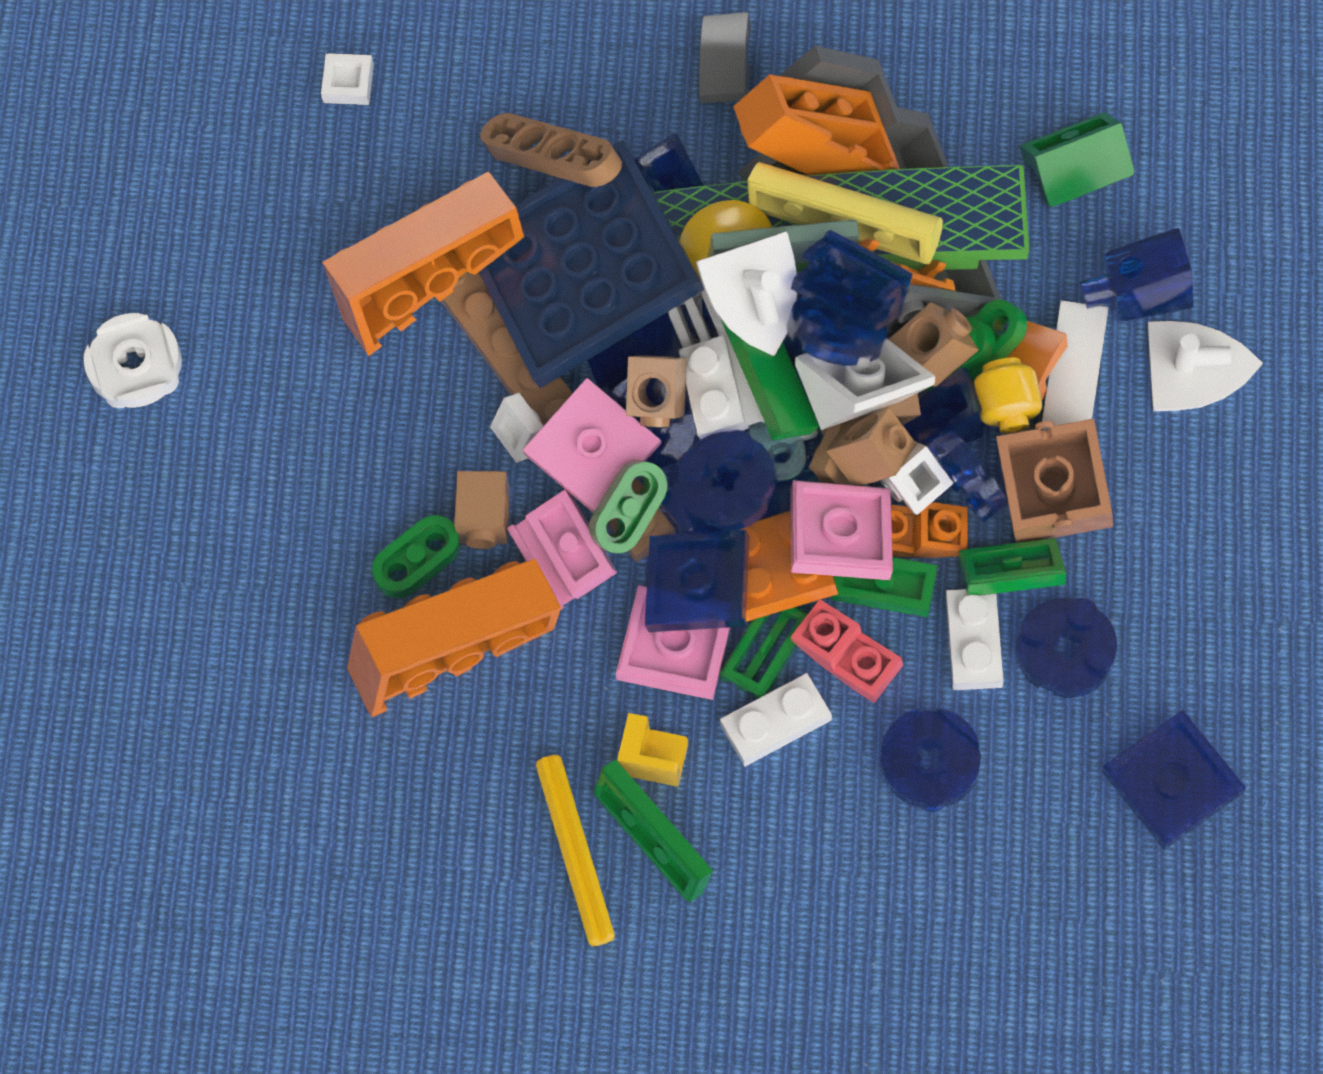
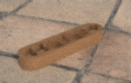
M503 113L490 119L480 133L481 141L492 157L497 160L590 187L602 186L612 181L622 167L620 157L610 142L605 139L511 113ZM538 141H541L535 147L529 149L533 144H535ZM573 149L568 155L558 159L565 152Z

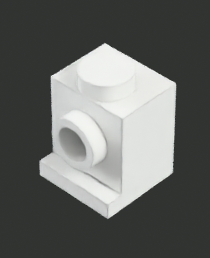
M915 442L917 445L897 475L882 479L880 482L884 488H890V495L896 501L904 500L912 513L918 515L948 489L953 482L929 449Z

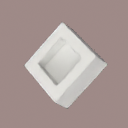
M326 54L321 89L323 103L369 105L374 67L372 55Z
M520 393L503 399L490 426L516 463L528 459L523 454V449L544 427L539 415L530 408Z

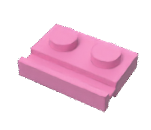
M563 490L525 516L526 519L516 526L512 524L507 528L526 562L536 558L561 606V610L572 599H579L618 573L605 550L593 542L589 532V523L575 499L567 490Z

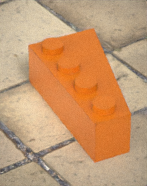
M488 171L471 181L465 182L459 188L439 199L423 205L417 211L393 224L379 229L376 233L349 248L340 250L334 256L323 261L322 264L343 321L369 357L382 347L378 339L395 326L400 331H403L416 321L412 313L433 297H436L439 302L454 292L453 288L457 284L459 277L467 271L476 275L523 239L524 234L515 205Z
M536 558L521 564L518 561H512L500 566L492 575L479 580L466 578L455 583L449 591L433 597L428 594L420 595L406 603L404 608L388 614L384 611H378L366 616L355 627L347 670L371 718L387 711L384 701L406 691L409 699H412L428 691L426 685L446 671L457 677L471 670L473 666L483 659L484 653L491 650L493 656L498 657L554 630L561 606Z

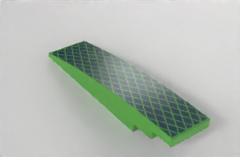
M1024 165L916 168L807 176L941 217L943 220L942 232L931 261L937 260L946 263L944 270L978 269L979 260L1028 259L1029 236ZM748 181L653 192L679 241L688 221L704 207L726 200L749 203ZM766 215L772 227L798 225ZM878 249L869 253V255L882 257L887 261L902 264L919 271L927 265ZM841 260L795 264L798 281H809L813 271L827 272L830 264L837 269L842 268Z

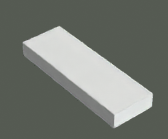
M1061 300L1056 330L1066 333L1068 347L1049 374L1042 422L1053 421L1056 426L1092 419L1109 307ZM1045 427L1041 430H1048L1050 427Z

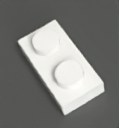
M966 589L946 590L953 690L1002 688L1003 670L996 594L978 596L967 595Z
M808 673L721 718L720 726L745 767L830 722L832 714Z

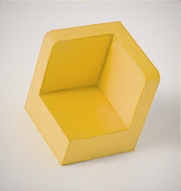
M628 713L617 761L632 778L679 787L688 748V739L681 735L651 730L647 716Z

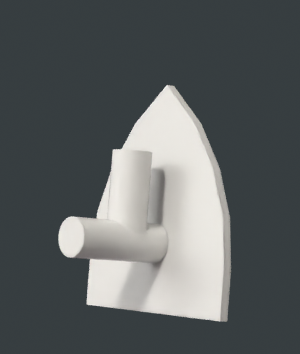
M782 232L696 261L703 287L712 308L724 324L747 344L772 356L776 354L789 330L796 307L798 279L794 254L787 232Z
M1153 321L1147 323L1153 411H1179L1201 408L1222 400L1245 385L1263 364L1242 343L1221 331L1197 323L1177 321Z

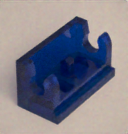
M832 230L827 231L822 239L812 244L804 252L802 258L810 263L805 270H801L794 277L791 286L792 290L873 334L900 315L913 273Z

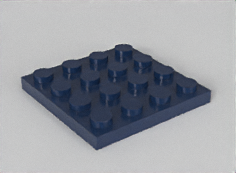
M624 140L612 146L622 161V167L618 175L607 184L590 187L559 178L516 204L515 207L524 238L479 272L533 381L539 388L544 387L705 290L699 275Z

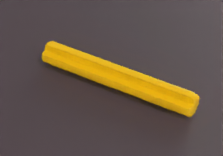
M559 755L543 757L536 761V768L586 937L591 946H600L614 940L615 935L564 764Z

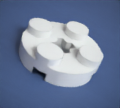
M128 313L106 321L97 329L96 333L98 336L92 341L90 348L89 345L86 347L84 367L87 377L94 390L106 399L107 403L112 407L134 408L146 406L173 392L178 386L182 356L176 338L169 327L163 323L161 325L157 321L149 320L147 315ZM136 351L138 357H145L140 366L135 369L121 367L122 363L128 361L127 354Z

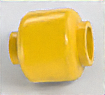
M1014 357L1002 358L985 364L982 367L983 372L976 377L973 386L981 421L989 426L999 427L1000 432L1003 434L1016 433L1029 428L1028 420L1037 416L1042 409V399L1035 370L1028 365L1021 364V360Z

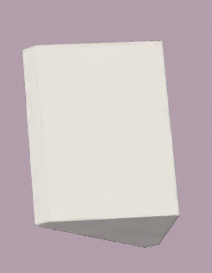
M876 330L797 356L795 362L821 430L899 403L935 384V376Z

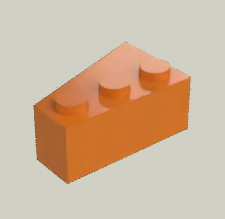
M769 74L733 106L740 124L741 133L749 148L808 176L900 169L870 91Z

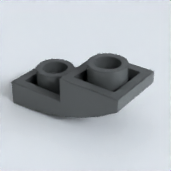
M749 12L703 16L699 62V97L701 103H727L741 100L747 95L750 78L748 49L751 22Z

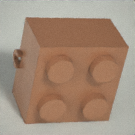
M1094 418L1056 426L1053 421H1044L1037 423L1034 430L996 436L1016 543L1050 539L1113 527L1112 509ZM1045 427H1050V429L1048 430H1040Z

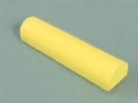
M761 162L755 165L748 178L749 204L757 207L766 215L798 225L857 220L859 231L858 243L865 239H873L879 241V246L876 249L930 265L937 249L943 225L941 217Z

